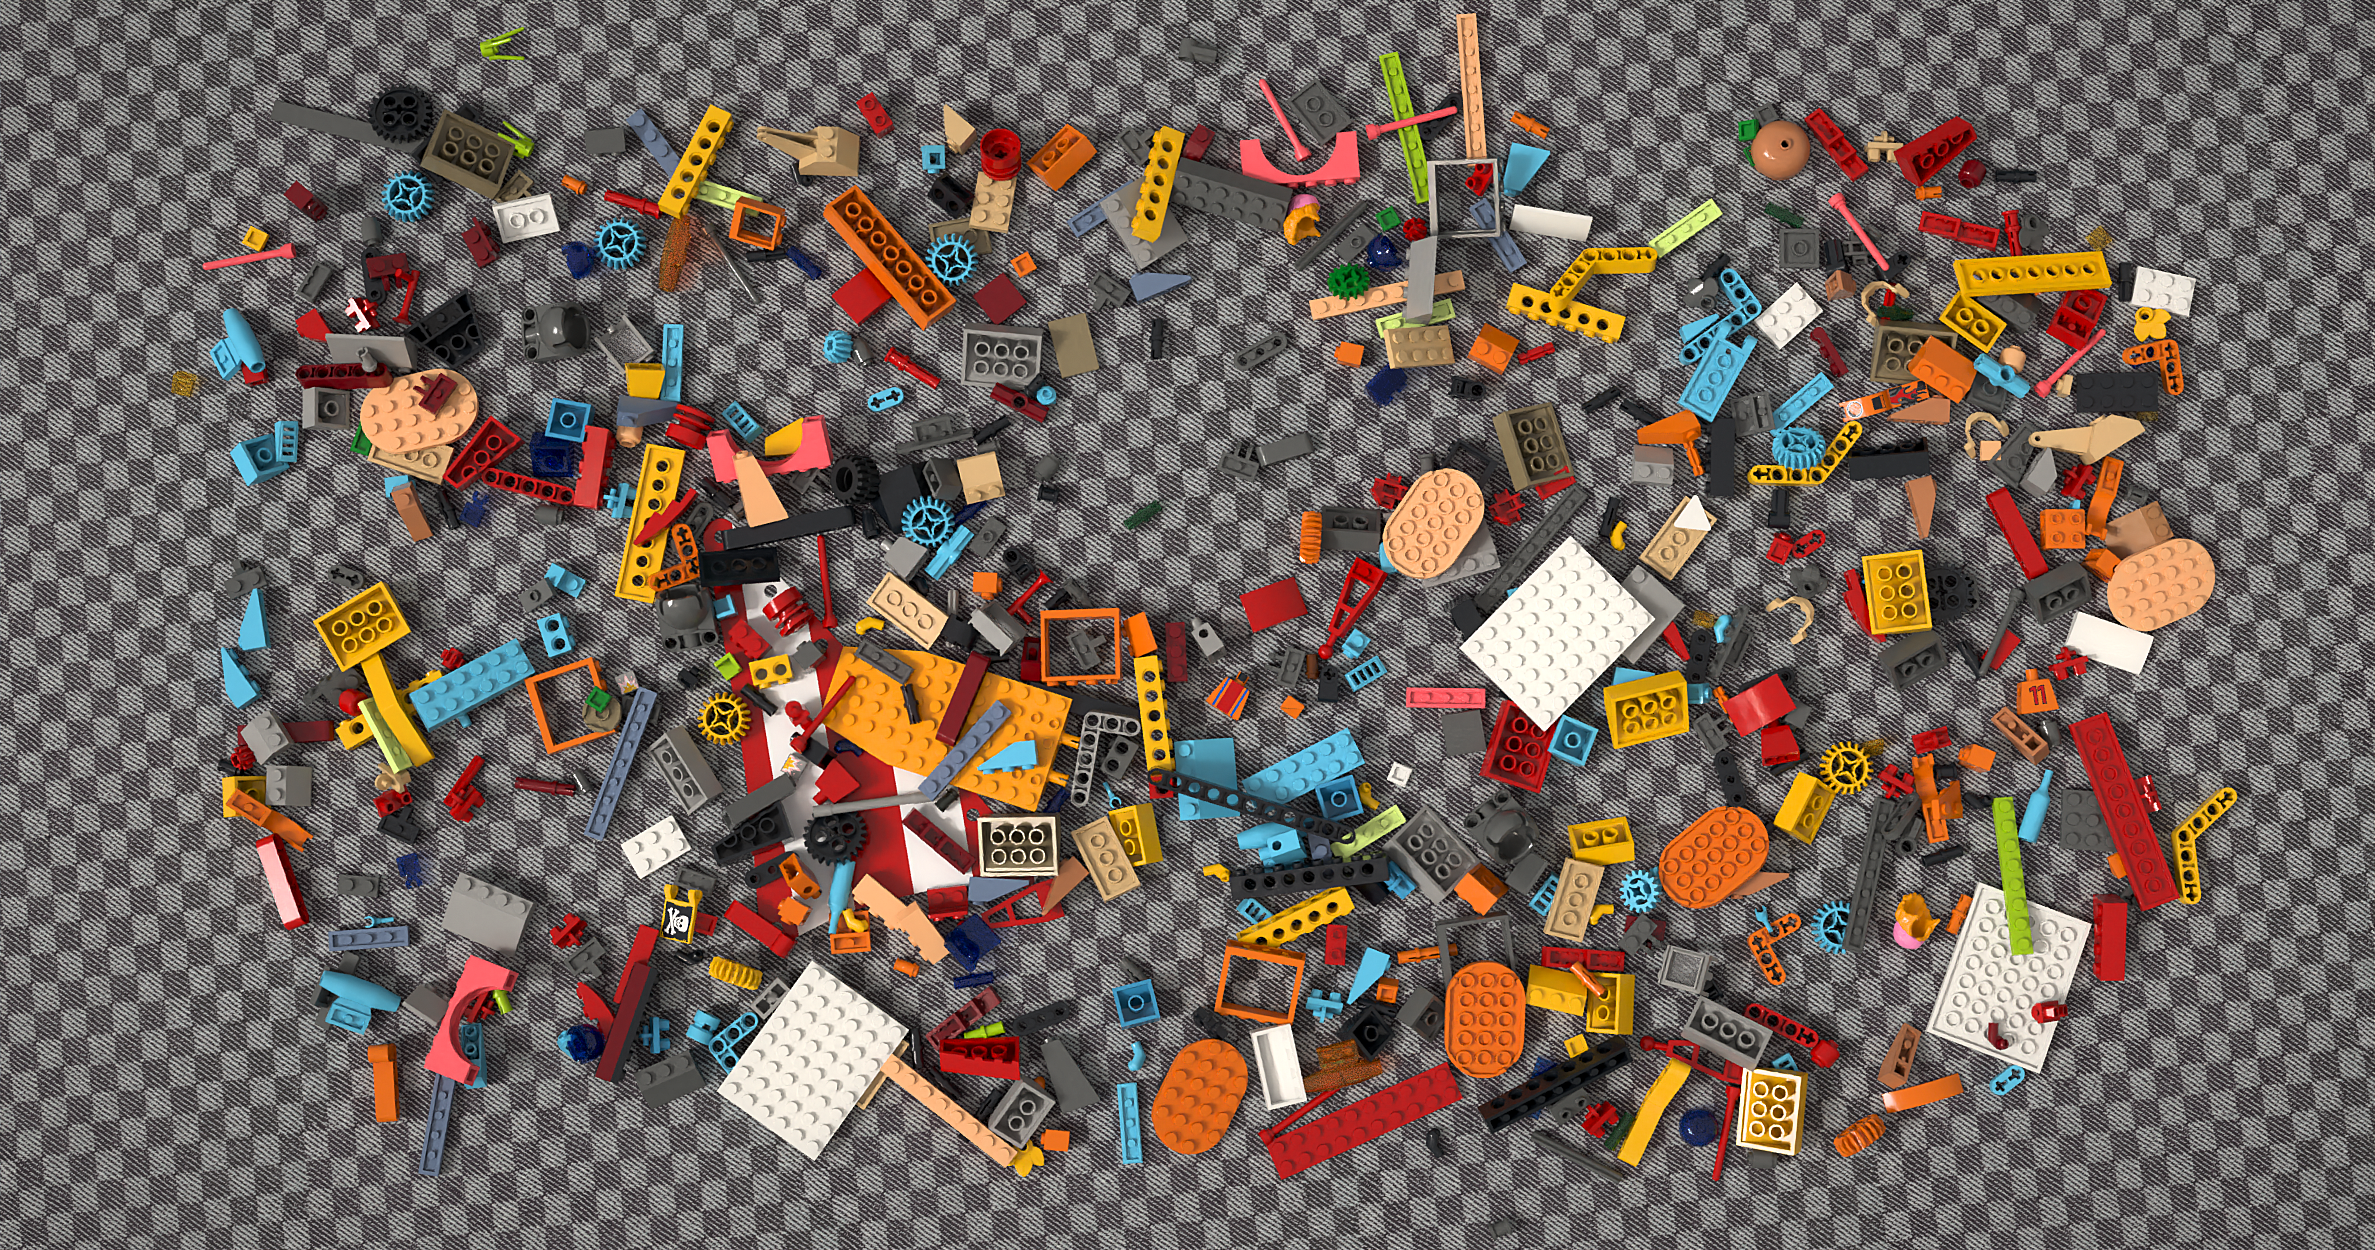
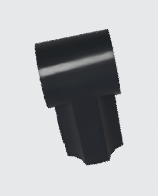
M1841 239L1827 240L1824 243L1827 259L1825 267L1828 278L1837 270L1850 274L1848 262L1844 257Z
M1772 490L1771 511L1768 513V528L1789 529V491Z

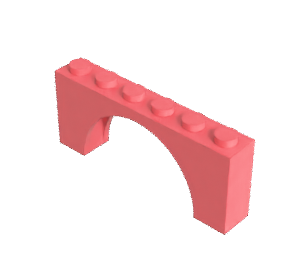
M1356 131L1336 133V146L1331 158L1319 170L1307 175H1290L1276 169L1264 156L1259 139L1240 141L1242 175L1290 189H1297L1298 186L1315 188L1318 184H1325V186L1330 187L1343 182L1345 185H1353L1360 179Z
M824 415L804 418L802 422L803 434L801 445L787 458L778 461L756 459L766 477L774 473L784 475L795 470L805 472L815 467L825 469L832 464L834 457ZM729 429L710 431L706 440L716 481H723V483L733 482L737 479L732 456L742 450L734 442Z
M470 955L465 963L463 974L457 982L456 991L449 1001L446 1015L441 1020L438 1034L434 1037L431 1051L426 1056L424 1068L463 1084L473 1086L480 1067L472 1063L465 1056L460 1046L458 1031L461 1017L467 1006L476 997L492 990L512 992L519 973Z

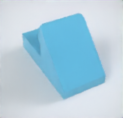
M554 563L551 564L544 577H549L553 586L576 598L580 596L587 583L586 580Z

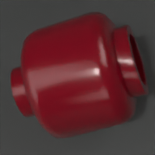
M1978 159L1966 160L1958 173L1960 184L1968 189L1980 186L1987 173L1986 167Z

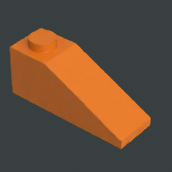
M1687 409L1638 429L1639 444H1684L1701 437V425L1694 413Z

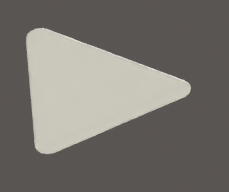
M1697 495L1692 497L1675 521V527L1711 530Z

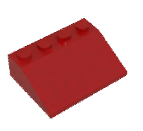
M1502 700L1479 776L1540 794L1552 755L1547 750L1560 717L1544 732L1514 702Z

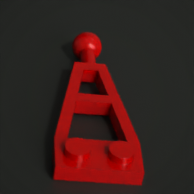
M1356 557L1347 574L1328 631L1332 633L1326 644L1321 645L1318 649V655L1322 659H1330L1333 656L1334 651L1332 647L1338 636L1343 638L1379 592L1388 573ZM1355 579L1370 586V588L1353 609L1346 604ZM1344 611L1350 613L1338 629Z
M1053 878L1034 884L981 914V919L972 922L967 920L960 921L957 924V932L962 936H967L973 929L985 926V929L1044 923L1064 917L1060 902L1044 917L1016 920L1011 906L1015 901L1036 890L1043 910ZM1006 907L1010 921L990 923L988 916Z
M1649 1035L1643 1036L1640 1039L1639 1044L1644 1051H1651L1653 1049L1666 1051L1665 1056L1674 1057L1690 1065L1692 1068L1719 1080L1742 1085L1743 1067L1725 1059L1722 1074L1697 1063L1700 1046L1689 1040H1668L1666 1044L1655 1041ZM1674 1046H1693L1691 1060L1673 1053Z

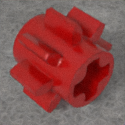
M1415 217L1407 220L1403 226V232L1406 233L1405 238L1410 241L1423 239L1427 234V227L1424 226L1426 222Z
M451 647L450 650L444 649L440 655L444 659L441 664L454 671L456 667L460 668L465 664L466 661L462 659L465 654L454 647Z
M248 745L234 748L235 753L231 755L232 764L239 768V770L252 768V763L255 762L256 757L253 754L254 752L248 748Z

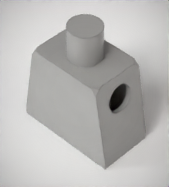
M899 537L895 543L886 538L880 545V548L887 552L884 555L885 563L907 584L930 557L927 548L904 537Z
M1199 617L1189 622L1193 629L1191 632L1193 639L1210 664L1227 655L1223 643L1208 622L1203 624Z

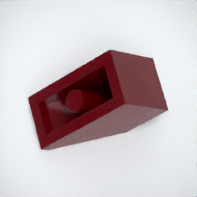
M1025 637L1021 659V680L1040 681L1041 638Z

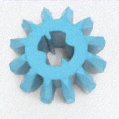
M842 330L830 331L828 336H825L826 341L823 343L824 348L822 351L825 352L824 357L832 363L846 362L847 358L851 357L850 352L853 350L851 335Z

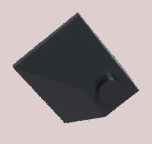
M1372 1005L1348 1019L1336 1032V1035L1348 1049L1369 1062H1372L1396 1035Z

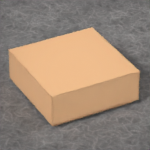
M1980 441V461H1989L2001 448V441Z

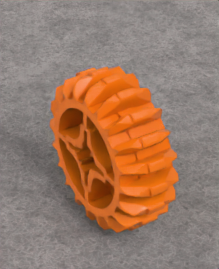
M1304 511L1302 514L1299 560L1302 563L1312 564L1319 561L1322 515L1320 512Z
M1871 1114L1847 1127L1837 1135L1833 1143L1842 1156L1848 1157L1878 1140L1885 1133L1886 1127L1878 1115Z

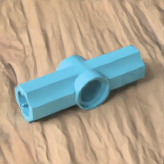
M1984 353L1980 354L1973 364L1974 369L1988 377L1992 385L2001 386L2018 398H2023L2031 387L2027 381L2015 374L2012 367L2008 365L2003 366Z
M961 524L951 538L940 546L936 552L937 555L924 570L938 581L949 566H952L963 553L962 550L975 535Z

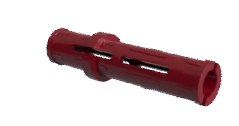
M516 777L518 782H515V789L551 793L553 796H557V794L575 796L573 791H576V784L559 783L558 780L551 782Z

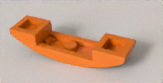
M1954 1073L1933 1081L1890 1091L1881 1095L1888 1114L1939 1101L1964 1091L1959 1074Z

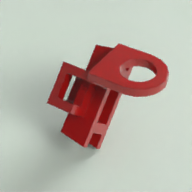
M1388 473L1386 480L1375 477L1374 485L1369 491L1378 507L1382 506L1392 509L1395 500L1402 501L1409 488L1400 485L1402 476L1398 478Z
M1504 489V492L1493 495L1496 503L1488 507L1493 517L1492 521L1511 527L1513 523L1522 520L1517 510L1526 505L1522 503L1519 497L1520 492L1510 496L1508 490Z

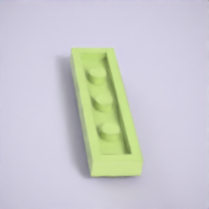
M688 177L686 182H691L693 177ZM709 181L700 182L698 186L699 192L695 198L733 211L736 201L741 196L763 202L761 197ZM750 208L746 209V215L758 217L759 211Z
M1711 198L1648 242V245L1657 251V258L1660 259L1722 216L1723 213Z
M1449 298L1433 303L1432 316L1428 325L1405 323L1402 312L1376 319L1375 322L1380 339H1384L1383 331L1386 329L1426 327L1453 319L1456 316L1451 299Z
M374 697L358 703L394 774L413 766L402 745L381 715Z
M1394 805L1355 829L1356 838L1351 844L1334 842L1330 845L1331 851L1334 856L1348 858L1403 824L1406 820L1397 805ZM1350 832L1349 834L1345 835V836L1342 837V838H1343V839H1348V838H1350L1352 832Z

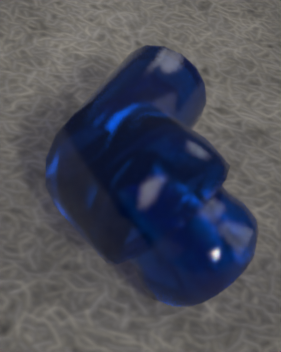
M848 739L839 740L834 746L835 752L839 754L851 751L859 757L864 749Z

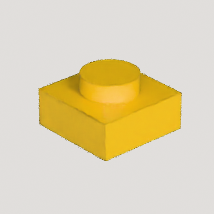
M250 226L242 243L258 252H262L270 235Z
M1582 1033L1563 1041L1570 1058L1589 1049Z

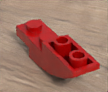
M1855 568L1845 571L1843 574L1849 591L1842 593V596L1851 615L1861 629L1878 644L1885 642L1887 634L1872 635L1868 605H1866L1867 595L1865 591L1861 590L1860 574L1855 571Z
M584 981L578 982L576 992L579 999H583L585 1005L583 1012L586 1018L589 1017L590 1021L599 1020L597 1023L600 1034H604L606 1040L615 1013L607 1001L593 987Z

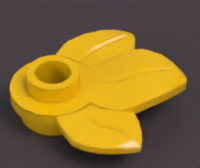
M2149 307L2138 309L2135 314L2137 323L2134 327L2137 339L2144 342L2149 335L2155 339H2164L2166 337L2164 323L2169 321L2171 316L2163 309L2153 310ZM2148 315L2149 318L2144 320L2142 319V316Z
M1030 1139L1026 1143V1150H1021L1013 1144V1148L1018 1152L1007 1165L1012 1166L1015 1164L1017 1172L1023 1177L1028 1175L1033 1164L1038 1166L1044 1165V1156L1041 1149L1033 1146Z

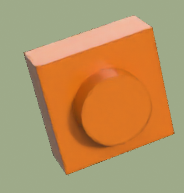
M1028 252L1011 260V264L1020 279L1037 270Z

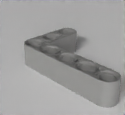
M1096 709L1087 712L1083 721L1071 792V801L1075 806H1084L1090 798L1101 731L1135 736L1142 727L1141 720L1138 717ZM1096 715L1099 720L1098 723L1091 724L1088 716ZM1115 718L1118 721V726L1110 727L1108 719ZM1130 721L1135 722L1138 726L1137 730H1129L1127 723ZM1092 734L1095 737V742L1088 743L1085 740V735ZM1084 753L1090 754L1092 761L1089 763L1084 762L1082 755ZM1086 773L1089 780L1082 782L1079 779V774ZM1082 792L1085 794L1086 799L1079 801L1076 799L1075 794Z

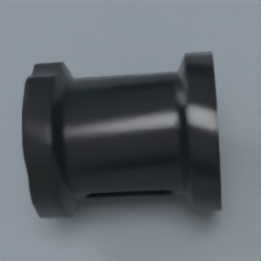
M1041 484L1037 501L1045 500L1056 505L1060 488L1053 489Z
M1955 762L1941 766L1934 764L1933 771L1936 782L1946 778L1957 779L1958 772Z

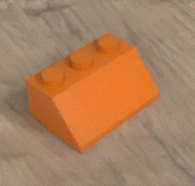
M1066 124L1026 164L1047 186L1057 191L1086 162L1092 159L1097 150L1085 135L1069 124Z
M1930 335L1907 365L1911 374L1957 404L1971 388L1977 373L1973 366L1974 362L1933 335Z

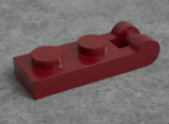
M1816 327L1810 333V339L1818 343L1820 347L1819 352L1830 363L1829 368L1832 374L1837 375L1838 378L1844 376L1849 370L1822 327Z

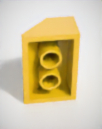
M1960 290L1950 299L1939 317V320L1985 353L1989 352L2007 325L1970 297H1962Z
M1799 771L1773 824L1782 831L1811 845L1837 793L1818 778Z
M1152 803L1129 806L1108 812L1111 826L1132 867L1163 861Z
M1626 816L1567 826L1573 859L1601 866L1635 860L1634 841Z
M1530 964L1524 990L1526 1004L1583 1016L1587 998V987L1581 984L1582 981L1573 973Z
M1589 972L1595 975L1594 978L1607 990L1597 998L1588 989L1586 1032L1632 1035L1635 975Z

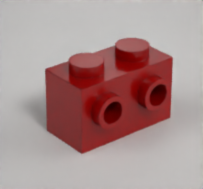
M742 618L728 632L731 635L729 640L737 647L739 645L744 647L746 650L743 653L751 660L754 658L761 660L772 648Z

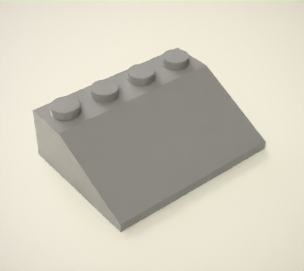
M1142 176L1098 204L1139 270H1142L1189 240L1168 205L1160 236L1153 243L1132 235L1133 227H1131V223L1137 215L1135 208L1138 200L1141 199L1142 193H1140L1142 183L1145 182L1146 176Z
M1437 236L1412 242L1410 248H1406V260H1409V268L1405 267L1404 279H1408V285L1403 290V298H1407L1406 306L1402 307V317L1405 318V323L1428 325L1433 311Z
M966 322L963 335L961 385L994 388L998 382L1010 389L1024 390V386L1028 385L1038 373L1040 374L1044 329Z
M326 333L325 338L334 364L361 363L360 359L356 356V351L366 347L372 358L376 359L377 363H384L390 372L391 369L398 370L399 373H410L411 370L417 371L418 347L405 337Z
M1483 517L1480 527L1456 562L1446 572L1433 578L1420 579L1423 590L1500 569L1501 566L1485 518Z
M1639 565L1621 583V586L1655 620L1620 654L1633 665L1638 662L1667 626L1685 608V605Z
M1427 805L1420 809L1381 847L1435 905L1442 901L1459 884L1464 876L1481 862Z
M460 872L452 890L441 927L514 958L538 903L469 873Z

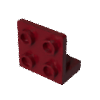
M474 217L472 220L475 227L461 235L478 267L482 269L501 258L498 253L501 249L497 242L490 237L492 233L483 220L479 221Z

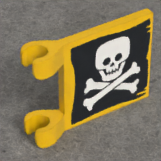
M666 884L664 887L666 899L659 937L692 944L697 908L703 893L701 890H689V902L675 899L679 887L674 884Z

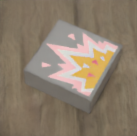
M634 670L615 677L622 696L638 690L640 686Z
M789 754L780 771L799 780L808 763Z

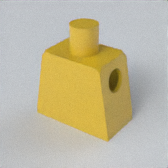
M625 363L629 396L658 399L665 376V369L662 363Z

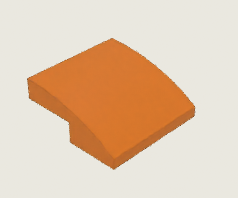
M868 910L853 911L855 919L868 922V929L862 933L850 929L846 924L843 912L841 913L836 934L830 933L831 954L871 951Z

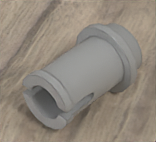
M364 347L358 349L356 356L360 359L362 368L367 372L376 370L377 361L372 358L366 347L365 349Z

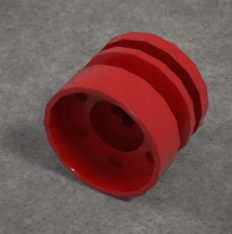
M997 128L987 132L980 141L981 168L984 174L996 181H1006L1014 178L1021 170L1022 164L1021 142L1018 136L1013 131Z
M677 404L676 410L683 413V415L673 414V417L680 422L679 424L670 423L665 436L686 446L703 451L707 440L706 436L701 434V430L710 432L712 428L704 423L714 424L715 419L705 411L693 406Z
M795 586L780 593L762 610L769 621L780 619L775 628L776 630L783 628L779 633L783 638L802 629L815 615L813 609L807 610L810 606L807 602L798 605L803 596Z

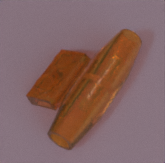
M683 215L681 220L676 217L673 218L665 238L659 265L658 289L665 292H674L686 260L687 248L691 239L690 217L687 215Z
M1350 1039L1316 1048L1319 1065L1322 1069L1302 1077L1306 1093L1326 1092L1363 1083L1383 1074L1379 1058H1374L1372 1062L1366 1059L1358 1060L1359 1055L1355 1039Z

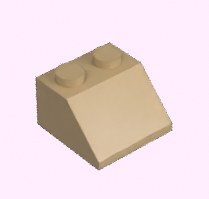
M945 104L943 108L946 142L949 144L950 150L955 154L959 152L963 156L978 139L976 130Z
M995 451L957 460L967 505L1006 496Z

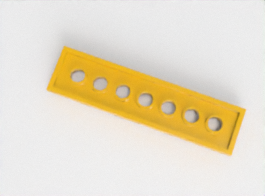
M2102 251L1955 260L1953 263L1962 297L2110 288L2112 285ZM2083 268H2087L2092 273L2085 272ZM2065 269H2069L2073 274H2068ZM2047 270L2055 273V276L2048 274ZM2028 271H2032L2037 277L2031 276ZM2010 272L2018 275L2019 278L2012 277ZM1992 274H1996L2000 279H1995ZM1973 275L1981 277L1982 280L1975 279Z
M648 443L646 445L615 597L654 604L657 591L652 590L648 586L647 581L651 574L662 570L670 527L651 540L652 544L648 548L637 547L633 542L644 528L646 521L651 518L655 511L662 515L672 500L676 501L686 451ZM662 461L668 464V468L664 472L658 471L657 468L658 464ZM658 480L664 483V487L660 491L654 490L653 487L654 483ZM654 499L660 502V506L656 510H652L649 507L650 502ZM642 556L648 560L645 567H639L637 564L638 559ZM636 576L643 577L644 582L641 586L634 585L633 580ZM656 577L653 585L658 587L659 579Z

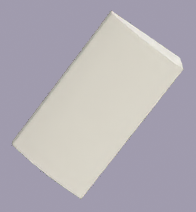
M1515 204L1511 214L1509 229L1586 242L1593 217Z
M2076 612L2064 646L2069 651L2075 650L2077 655H2087L2089 659L2139 675L2154 637L2082 612Z
M1290 1023L1250 1030L1267 1109L1272 1110L1307 1101Z

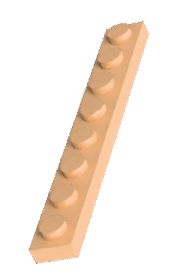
M1476 13L1457 14L1456 22L1466 157H1484L1487 154ZM1467 164V168L1475 167L1476 164Z
M1461 270L1435 275L1433 296L1465 290ZM1408 281L1369 288L1368 291H1364V296L1357 295V299L1350 297L1349 301H1347L1346 297L1340 300L1339 295L1310 300L1309 305L1312 319L1315 321L1406 302L1407 298H1403L1404 287H1407Z
M892 1053L880 1068L882 1072L1006 1168L1018 1151L989 1130L987 1126Z

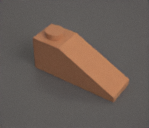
M1841 270L1835 271L1825 281L1828 301L1850 298L1857 289L1856 282L1852 280L1851 274Z
M1934 395L1933 398L1889 415L1887 421L1946 425L1950 422L1951 399H1945V396Z
M1931 475L1904 483L1920 540L1928 537L1936 498L1937 484L1934 479L1932 480Z
M410 481L393 487L391 495L414 542L433 536L413 482Z
M2006 706L1991 718V721L2035 766L2050 753L2048 743Z
M1074 856L1069 860L1065 858L1059 863V875L1053 878L1041 913L1043 916L1089 874Z
M1757 872L1731 894V899H1743V895H1751L1789 878V873Z
M1907 1023L1902 1025L1882 1062L1877 1080L1893 1089L1907 1082L1921 1031Z

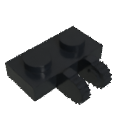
M1201 1006L1191 1014L1194 1017V1022L1200 1027L1203 1026L1208 1031L1207 1034L1210 1038L1223 1040L1229 1034L1221 1026L1223 1023L1221 1021L1217 1022L1213 1018L1214 1014L1212 1012L1208 1014Z

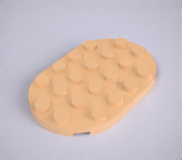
M432 369L394 378L393 383L386 388H373L362 404L360 421L366 437L374 446L391 454H407L447 445L464 437L473 423L476 422L479 402L473 386L464 376L448 369ZM442 373L457 382L458 386L437 416H434L418 405L423 396L415 392L413 387L415 385L420 386L425 391H428L430 386L420 380L421 376L423 375L435 381L438 375Z
M1448 468L1430 471L1415 481L1390 516L1383 533V545L1386 556L1396 570L1408 577L1428 579L1446 572L1456 562L1477 532L1484 517V499L1476 482L1467 474Z
M2183 538L2168 539L2123 559L2114 569L2115 573L2112 580L2108 583V604L2112 614L2122 625L2138 631L2155 630L2191 615L2207 602L2213 591L2215 568L2212 558L2199 543Z

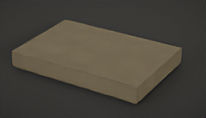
M970 217L928 224L931 243L935 242L938 245V237L945 241L944 234L948 235V239H952V233H955V240H958L959 236L962 235L963 239L961 242L964 243L966 239H969L970 242L967 247L975 246L971 253L977 252V256L993 253L989 231L969 228ZM955 245L944 246L939 252L949 253ZM960 247L958 252L959 258H968L966 252ZM956 251L954 252L953 256L951 255V258L947 257L946 259H948L949 261L955 260ZM936 257V263L944 262Z
M1086 313L1048 322L1062 379L1100 370Z

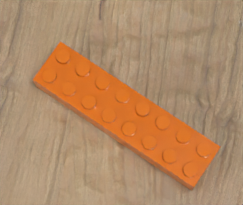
M854 185L826 205L823 216L923 331L953 310L957 300L857 185Z

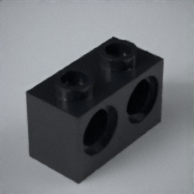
M947 172L935 180L927 194L929 198L956 220L967 212L975 198L971 192Z

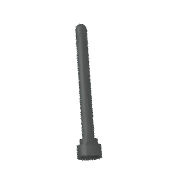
M710 223L700 230L702 236L707 238V240H711L753 303L759 304L761 301L759 296L717 237L718 233L714 224Z
M2012 588L2008 595L2009 605L1979 669V674L1982 676L1986 675L2016 606L2024 601L2026 594L2018 589Z

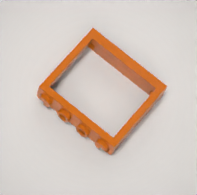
M1119 608L1040 611L1041 675L1043 683L1054 687L1059 686V683H1066L1067 686H1077L1078 682H1086V685H1098V682L1106 681V684L1113 685L1117 684V681H1123L1121 610ZM1114 618L1115 674L1050 676L1049 621Z
M593 657L524 679L549 755L619 733L618 728L620 726L618 725L615 729L606 733L594 732L556 745L537 682L589 666L594 685L606 692L608 690L607 683L600 675L602 667L599 661H596Z
M1227 939L1214 1012H1218L1223 1016L1235 1015L1240 1019H1256L1261 1023L1272 1022L1277 1025L1290 1023L1292 1026L1306 953ZM1231 955L1297 967L1288 1014L1222 1002Z

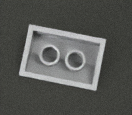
M1021 1073L1020 1081L1016 1080L988 1118V1128L1022 1149L1056 1101L1037 1082Z

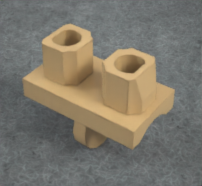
M1882 131L1881 136H1874V142H1868L1867 146H1864V152H1867L1869 162H1879L1880 153H1887V162L1896 163L1897 160L1893 152L1903 147V143H1887L1894 142V137L1887 136V131Z
M383 762L378 764L382 774L378 775L375 779L376 788L384 791L391 787L398 793L404 792L403 785L411 782L409 772L403 770L394 774L390 765L387 766Z

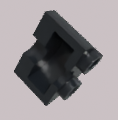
M951 613L940 634L946 636L945 641L954 646L956 643L960 644V649L970 654L981 633L973 627L972 623L968 624L969 621Z

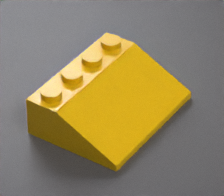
M1922 550L1862 557L1872 635L1931 631L1932 622Z
M383 581L313 621L342 672L412 632L397 599L388 584Z
M1678 670L1603 688L1604 705L1614 749L1689 732L1687 681Z
M1756 1067L1754 1072L1743 1068L1736 1145L1793 1156L1801 1152L1808 1073Z

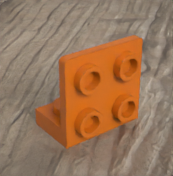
M2045 509L2040 512V551L2085 548V510Z

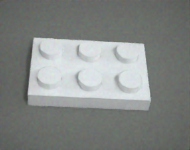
M550 192L498 203L492 206L503 243L553 233L561 229Z
M2138 266L2129 305L2140 308L2149 307L2153 310L2163 309L2169 314L2187 318L2190 312L2196 279Z
M1796 282L1757 317L1753 323L1780 350L1823 310Z
M673 815L621 844L622 849L640 879L692 850L691 845Z

